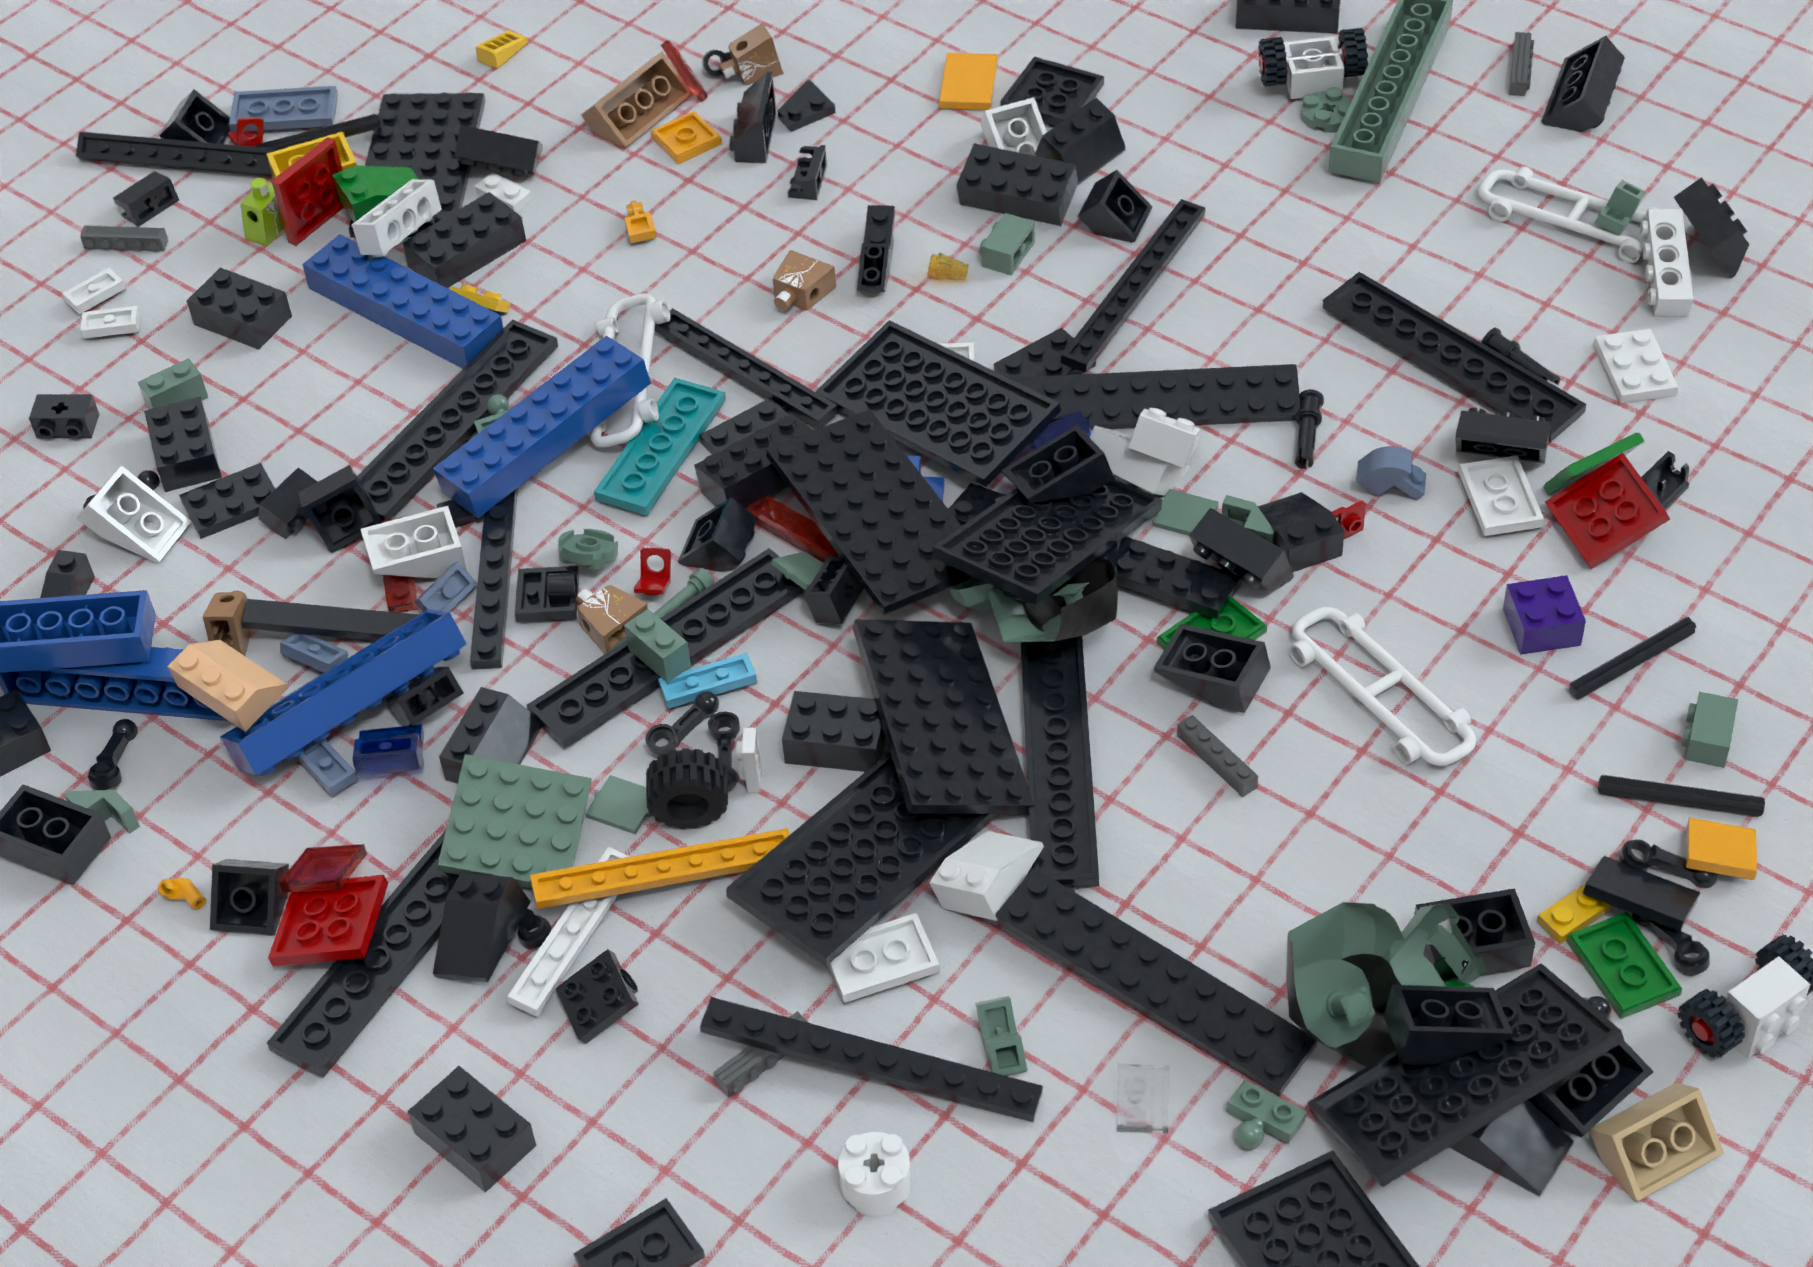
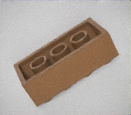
M662 51L583 112L581 116L596 136L625 149L692 95L693 91Z

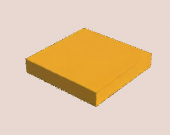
M695 111L650 131L651 138L678 165L722 145L721 136Z
M1689 817L1686 831V868L1755 880L1757 873L1756 829Z

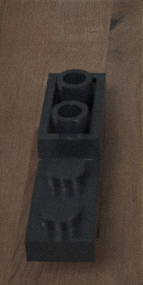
M868 205L864 243H862L857 292H885L894 245L895 206Z

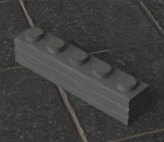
M1515 32L1509 95L1525 96L1526 90H1530L1532 60L1529 59L1533 58V50L1531 49L1534 47V40L1531 39L1532 33Z
M84 225L80 234L83 247L89 249L165 251L169 241L165 228Z
M1191 715L1177 724V737L1237 791L1242 798L1258 788V775L1196 717Z
M798 1011L789 1017L809 1023ZM748 1046L713 1072L715 1084L729 1098L734 1093L740 1092L749 1082L755 1081L764 1071L773 1068L786 1055Z

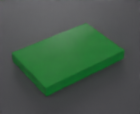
M1636 432L1566 466L1547 481L1543 487L1547 494L1550 495L1577 482L1621 453H1624L1626 456L1645 441L1640 432Z
M1230 597L1227 606L1217 620L1193 612L1157 637V644L1165 650L1180 624L1256 640L1266 633L1267 625L1234 598Z
M1628 912L1568 934L1566 942L1620 1019L1681 996L1682 987Z

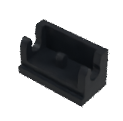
M803 146L800 148L799 153L810 154L812 158H798L794 177L790 180L791 187L788 190V198L817 200L827 168L826 146Z
M154 171L114 196L113 200L116 205L125 210L121 214L122 217L139 227L178 202L179 197L171 179Z
M1669 451L1641 477L1665 511L1689 488L1690 484L1687 482L1689 476L1688 464L1685 463L1681 467V471H1678L1674 467L1675 454Z

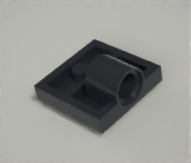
M578 566L518 569L515 602L516 622L577 619L578 604L576 603V598L579 591L580 576Z
M609 949L605 950L555 988L578 1040L585 1044L639 1005L634 995L638 992L635 981L621 967L615 953Z

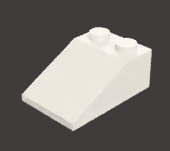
M1035 98L986 110L980 123L988 146L1035 156L1034 154L1041 137L1047 133Z
M1144 409L1139 415L1128 448L1185 468L1198 446L1200 429L1194 427L1195 424L1190 420L1184 418L1175 420L1166 417V413L1160 409Z
M122 465L107 480L77 517L78 520L100 537L157 564L191 523V520Z
M448 506L361 529L374 574L439 578L455 562H459L467 571L461 543Z
M987 831L946 857L929 883L943 909L997 921L995 914L1021 884L1044 845L1042 842Z

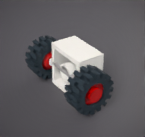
M1363 28L1340 30L1338 48L1334 36L1284 42L1282 37L1260 39L1258 57L1263 86L1286 84L1291 99H1303L1306 95L1326 92L1329 88H1338L1343 93V78L1362 76L1368 66V47Z
M1778 936L1756 953L1755 963L1759 965L1757 972L1728 992L1727 998L1723 995L1718 997L1717 992L1714 990L1710 992L1709 989H1704L1679 1007L1678 1018L1683 1020L1680 1022V1026L1687 1030L1684 1034L1687 1038L1691 1037L1694 1040L1692 1044L1696 1048L1700 1046L1701 1052L1705 1055L1709 1053L1711 1058L1716 1056L1720 1058L1734 1047L1747 1059L1758 1051L1761 1053L1766 1052L1773 1046L1776 1038L1783 1033L1786 1035L1791 1034L1801 1023L1799 1017L1808 1002L1806 996L1813 992V959L1810 956L1812 951L1809 948L1805 950L1803 948L1804 943L1800 940L1795 942V937Z

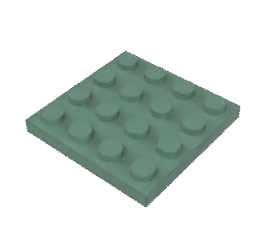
M465 754L437 871L456 875L462 873L513 877L519 886L531 888V874L573 867L592 778Z

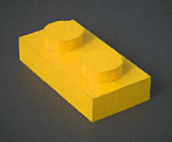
M462 284L461 289L450 286V290L485 308L508 313L510 302L501 300L502 294L487 290L485 295L477 293V287Z
M1585 884L1538 914L1536 923L1559 944L1567 940L1568 934L1586 928L1610 912V904L1583 894Z

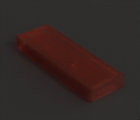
M666 40L661 44V47L688 88L700 102H703L708 98L707 92L681 53L670 40Z

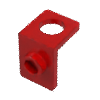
M261 117L238 118L237 132H229V139L234 145L254 147L257 144L263 143L264 120ZM249 124H254L257 127V133L254 134L251 131L243 132V129Z
M1363 500L1347 508L1340 507L1332 511V514L1335 518H1338L1339 524L1345 531L1344 539L1362 531L1364 528L1366 503Z
M643 547L640 550L641 577L634 586V593L654 596L665 592L671 583L670 549ZM652 555L661 557L664 562L663 569L659 571L650 569L647 564L648 558Z

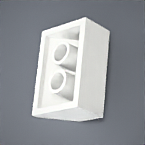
M1094 426L1091 432L1090 439L1105 453L1111 471L1114 474V479L1127 485L1131 482L1139 486V490L1150 495L1166 496L1169 489H1172L1189 471L1190 465L1188 464L1185 468L1128 448L1132 437L1117 430Z

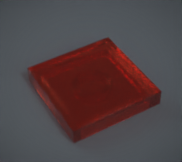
M364 844L306 848L279 882L282 892L340 890L367 855Z

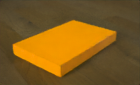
M947 53L939 108L991 109L998 54Z

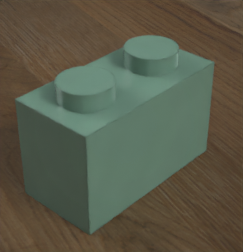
M1005 213L1000 221L993 225L987 239H983L980 244L979 254L982 256V267L1012 276L1035 243V222Z
M189 358L138 381L148 410L200 396L202 401L209 398L202 375Z
M649 609L624 625L628 649L667 683L691 667L687 641Z
M1699 691L1696 704L1690 703L1686 722L1692 723L1691 728L1685 727L1681 746L1687 747L1685 760L1725 768L1732 739L1738 699Z

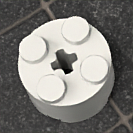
M867 1132L860 1135H852L846 1140L838 1159L843 1198L847 1203L849 1202L854 1206L857 1212L866 1216H884L894 1212L899 1204L908 1199L912 1189L910 1157L902 1139L896 1134Z

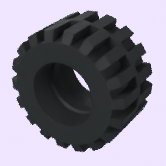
M682 748L679 751L671 750L668 751V754L659 755L657 760H652L646 771L647 808L650 816L655 817V820L659 823H665V826H675L678 829L699 828L701 825L707 826L711 824V821H717L721 818V814L726 812L728 805L726 766L723 765V761L720 758H715V755L710 752L704 753L703 750H689V748Z

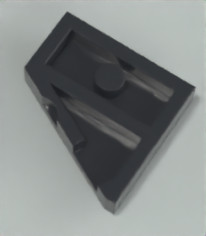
M810 79L777 110L778 119L791 132L836 113L835 104Z

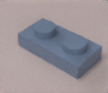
M455 562L414 602L423 612L427 609L450 612L477 585V582L459 562Z
M295 633L280 643L281 654L315 668L322 673L348 658V651L308 634Z
M326 739L316 743L313 741L303 747L304 751L297 756L298 761L331 796L358 780L356 771Z

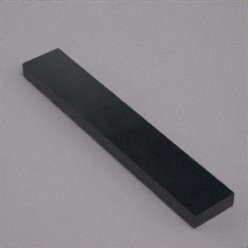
M247 599L242 618V628L377 641L419 614Z

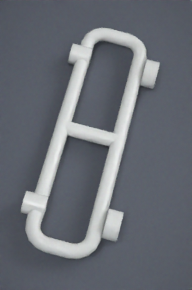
M1520 167L1517 172L1506 169L1492 171L1479 186V196L1484 202L1490 204L1488 209L1489 215L1496 221H1506L1511 213L1515 212L1620 246L1618 254L1627 263L1637 262L1643 253V244L1646 243L1644 241L1622 234L1618 235L1612 231L1578 221L1587 206L1603 210L1608 203L1607 200L1534 178L1533 172L1528 167ZM1506 180L1512 182L1513 186L1517 189L1529 187L1576 202V205L1568 217L1495 195L1489 190L1496 181ZM1648 209L1646 212L1636 210L1631 220L1640 223L1645 221Z
M644 293L623 298L614 303L608 309L606 319L597 321L596 326L601 337L604 338L607 335L614 340L615 333L619 332L617 322L619 313L632 307L646 305L640 357L644 359L649 375L655 323L669 322L670 311L664 300L656 302L652 295ZM647 387L634 398L632 422L629 428L619 433L601 436L602 432L606 430L604 420L587 433L595 446L606 448L626 443L639 434L643 421L649 423L659 419V410L653 398L646 399Z
M1320 607L1295 621L1292 627V634L1296 643L1292 644L1289 648L1290 656L1295 664L1299 667H1304L1316 660L1400 738V740L1394 743L1393 748L1395 755L1403 764L1408 765L1421 757L1432 765L1447 766L1474 750L1477 741L1474 731L1469 726L1471 724L1469 713L1464 708H1459L1453 712L1363 631L1365 629V622L1360 614L1354 613L1347 616L1337 608ZM1322 619H1331L1339 625L1340 631L1345 637H1353L1391 673L1364 688L1307 636L1304 630ZM1401 681L1444 720L1446 728L1451 733L1457 732L1462 736L1463 742L1446 753L1434 752L1374 696Z

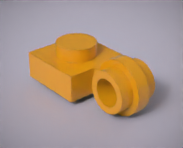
M630 201L631 204L626 205L628 217L624 218L630 243L657 238L651 213H644L642 202Z

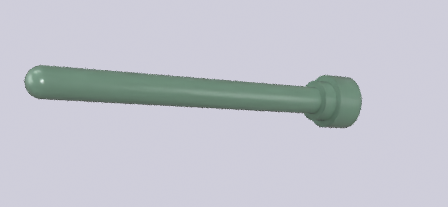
M698 568L689 576L688 585L654 614L658 618H662L688 601L695 594L697 595L715 583L712 576L705 569ZM626 637L623 638L620 642H618L609 651H611L621 643L625 642L627 640Z

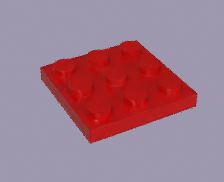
M329 137L271 181L288 243L294 246L300 244L344 208L338 199L332 176L343 171L336 141Z
M1624 453L1616 456L1545 501L1549 510L1590 569L1670 520L1665 509Z
M384 874L294 884L268 956L272 966L365 958L389 884Z

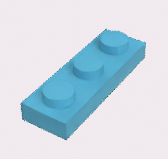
M744 653L686 670L668 683L662 678H659L658 681L667 708L670 709L695 701V698L701 692L709 691L717 695L757 683V678L748 654Z

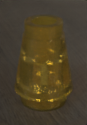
M939 252L938 255H931L927 275L934 276L933 279L966 281L969 264Z

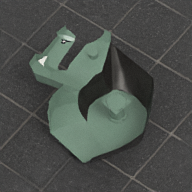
M1107 559L1094 560L1036 605L1025 602L1020 597L1007 591L999 590L994 585L977 578L969 579L949 589L953 599L967 608L979 611L993 609L1004 642L1058 641L1083 636L1115 620L1118 611L1116 573L1113 565Z
M1342 902L1288 931L1286 983L1289 1018L1317 1042L1365 1067L1396 1050L1384 1019L1392 985L1446 986L1432 963L1423 955L1426 944H1433L1442 957H1446L1445 961L1459 979L1466 984L1476 980L1481 974L1488 973L1482 957L1475 956L1456 924L1460 917L1450 903L1420 907L1401 932L1396 920L1387 910L1371 903Z

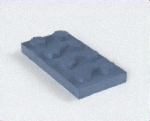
M336 86L234 92L229 121L231 132H237L238 118L258 117L264 120L263 130L268 131L311 127L322 128L333 125L338 97ZM249 124L245 126L243 132L257 131V127L254 124Z

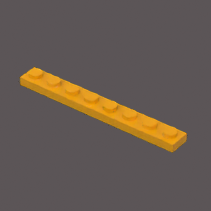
M788 828L531 874L530 884L536 909L744 872L790 835Z

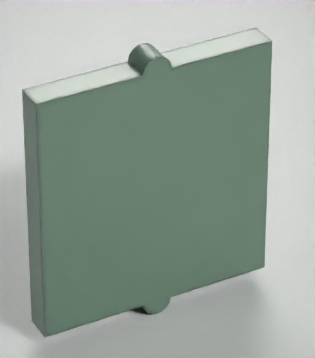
M1169 489L1162 503L1161 510L1153 521V526L1189 536L1210 507L1217 510L1219 502Z
M804 551L774 558L770 564L782 572L787 579H791L804 590H807L824 563L819 562Z
M610 775L600 792L595 793V799L585 813L586 818L636 835L646 817H650L647 808L646 787Z

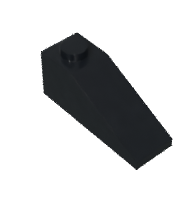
M58 550L46 572L40 598L86 595L95 579L86 553Z

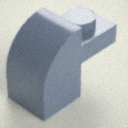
M1385 446L1369 452L1358 460L1356 482L1377 497L1395 485L1415 500H1418L1425 495L1426 473L1420 467L1412 464L1413 452L1402 447Z

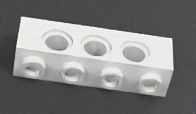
M410 180L352 224L361 255H372L375 258L387 255L390 249L403 243L404 238L417 232L421 225L431 221L433 216L442 210L434 180Z
M1648 209L1645 221H1641L1640 236L1645 237L1646 242L1643 244V259L1648 260L1645 280L1650 282L1651 288L1648 290V304L1653 305L1654 316H1689L1693 303V291L1682 209Z

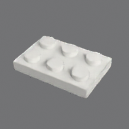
M1651 328L1595 336L1594 347L1620 404L1677 395L1678 385Z
M1518 456L1459 465V475L1484 536L1543 527L1544 517Z
M917 913L870 927L828 964L844 1003L940 972L938 960Z

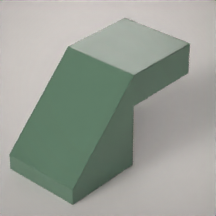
M1622 180L1615 187L1606 207L1599 213L1595 223L1620 235L1626 229L1647 192Z
M1226 495L1222 503V514L1273 543L1274 530L1256 503Z
M114 790L69 791L64 794L66 801L101 813L104 821L112 817L129 834L140 827L133 808Z
M1005 996L975 1003L981 1037L991 1071L1001 1075L1028 1071L1022 1038L1016 1030L1010 997Z

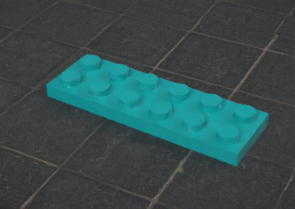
M674 377L656 403L659 410V419L649 423L643 421L639 434L628 442L595 489V500L647 516L700 439L699 435L705 432L726 401L725 392Z

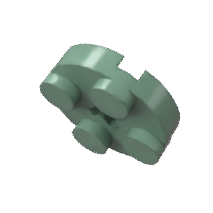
M1329 88L1326 92L1306 95L1303 98L1302 121L1313 130H1316L1317 126L1324 128L1326 133L1337 132L1352 100L1343 95L1342 90L1338 88Z
M584 529V534L574 535V530L567 531L558 539L559 561L566 564L586 565V568L589 570H601L604 567V563L611 562L617 557L618 541L614 542L612 534L597 529Z

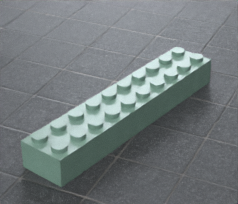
M1398 0L1330 146L1328 172L1381 183L1449 29L1453 0Z

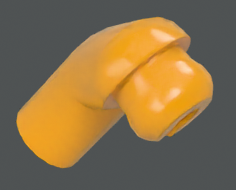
M187 878L164 879L158 885V892L161 896L168 900H186L194 910L202 908L206 903V898Z

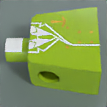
M256 178L250 183L252 191L243 199L240 205L244 235L246 240L268 247L284 230L272 184L266 182L264 178Z

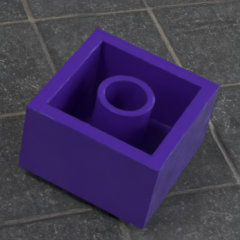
M1567 575L1506 585L1503 611L1520 655L1581 646L1586 620Z

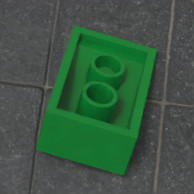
M357 165L332 175L338 199L353 222H356L410 180H419L412 168Z

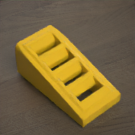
M509 30L476 46L477 59L481 63L498 69L529 42L528 38Z

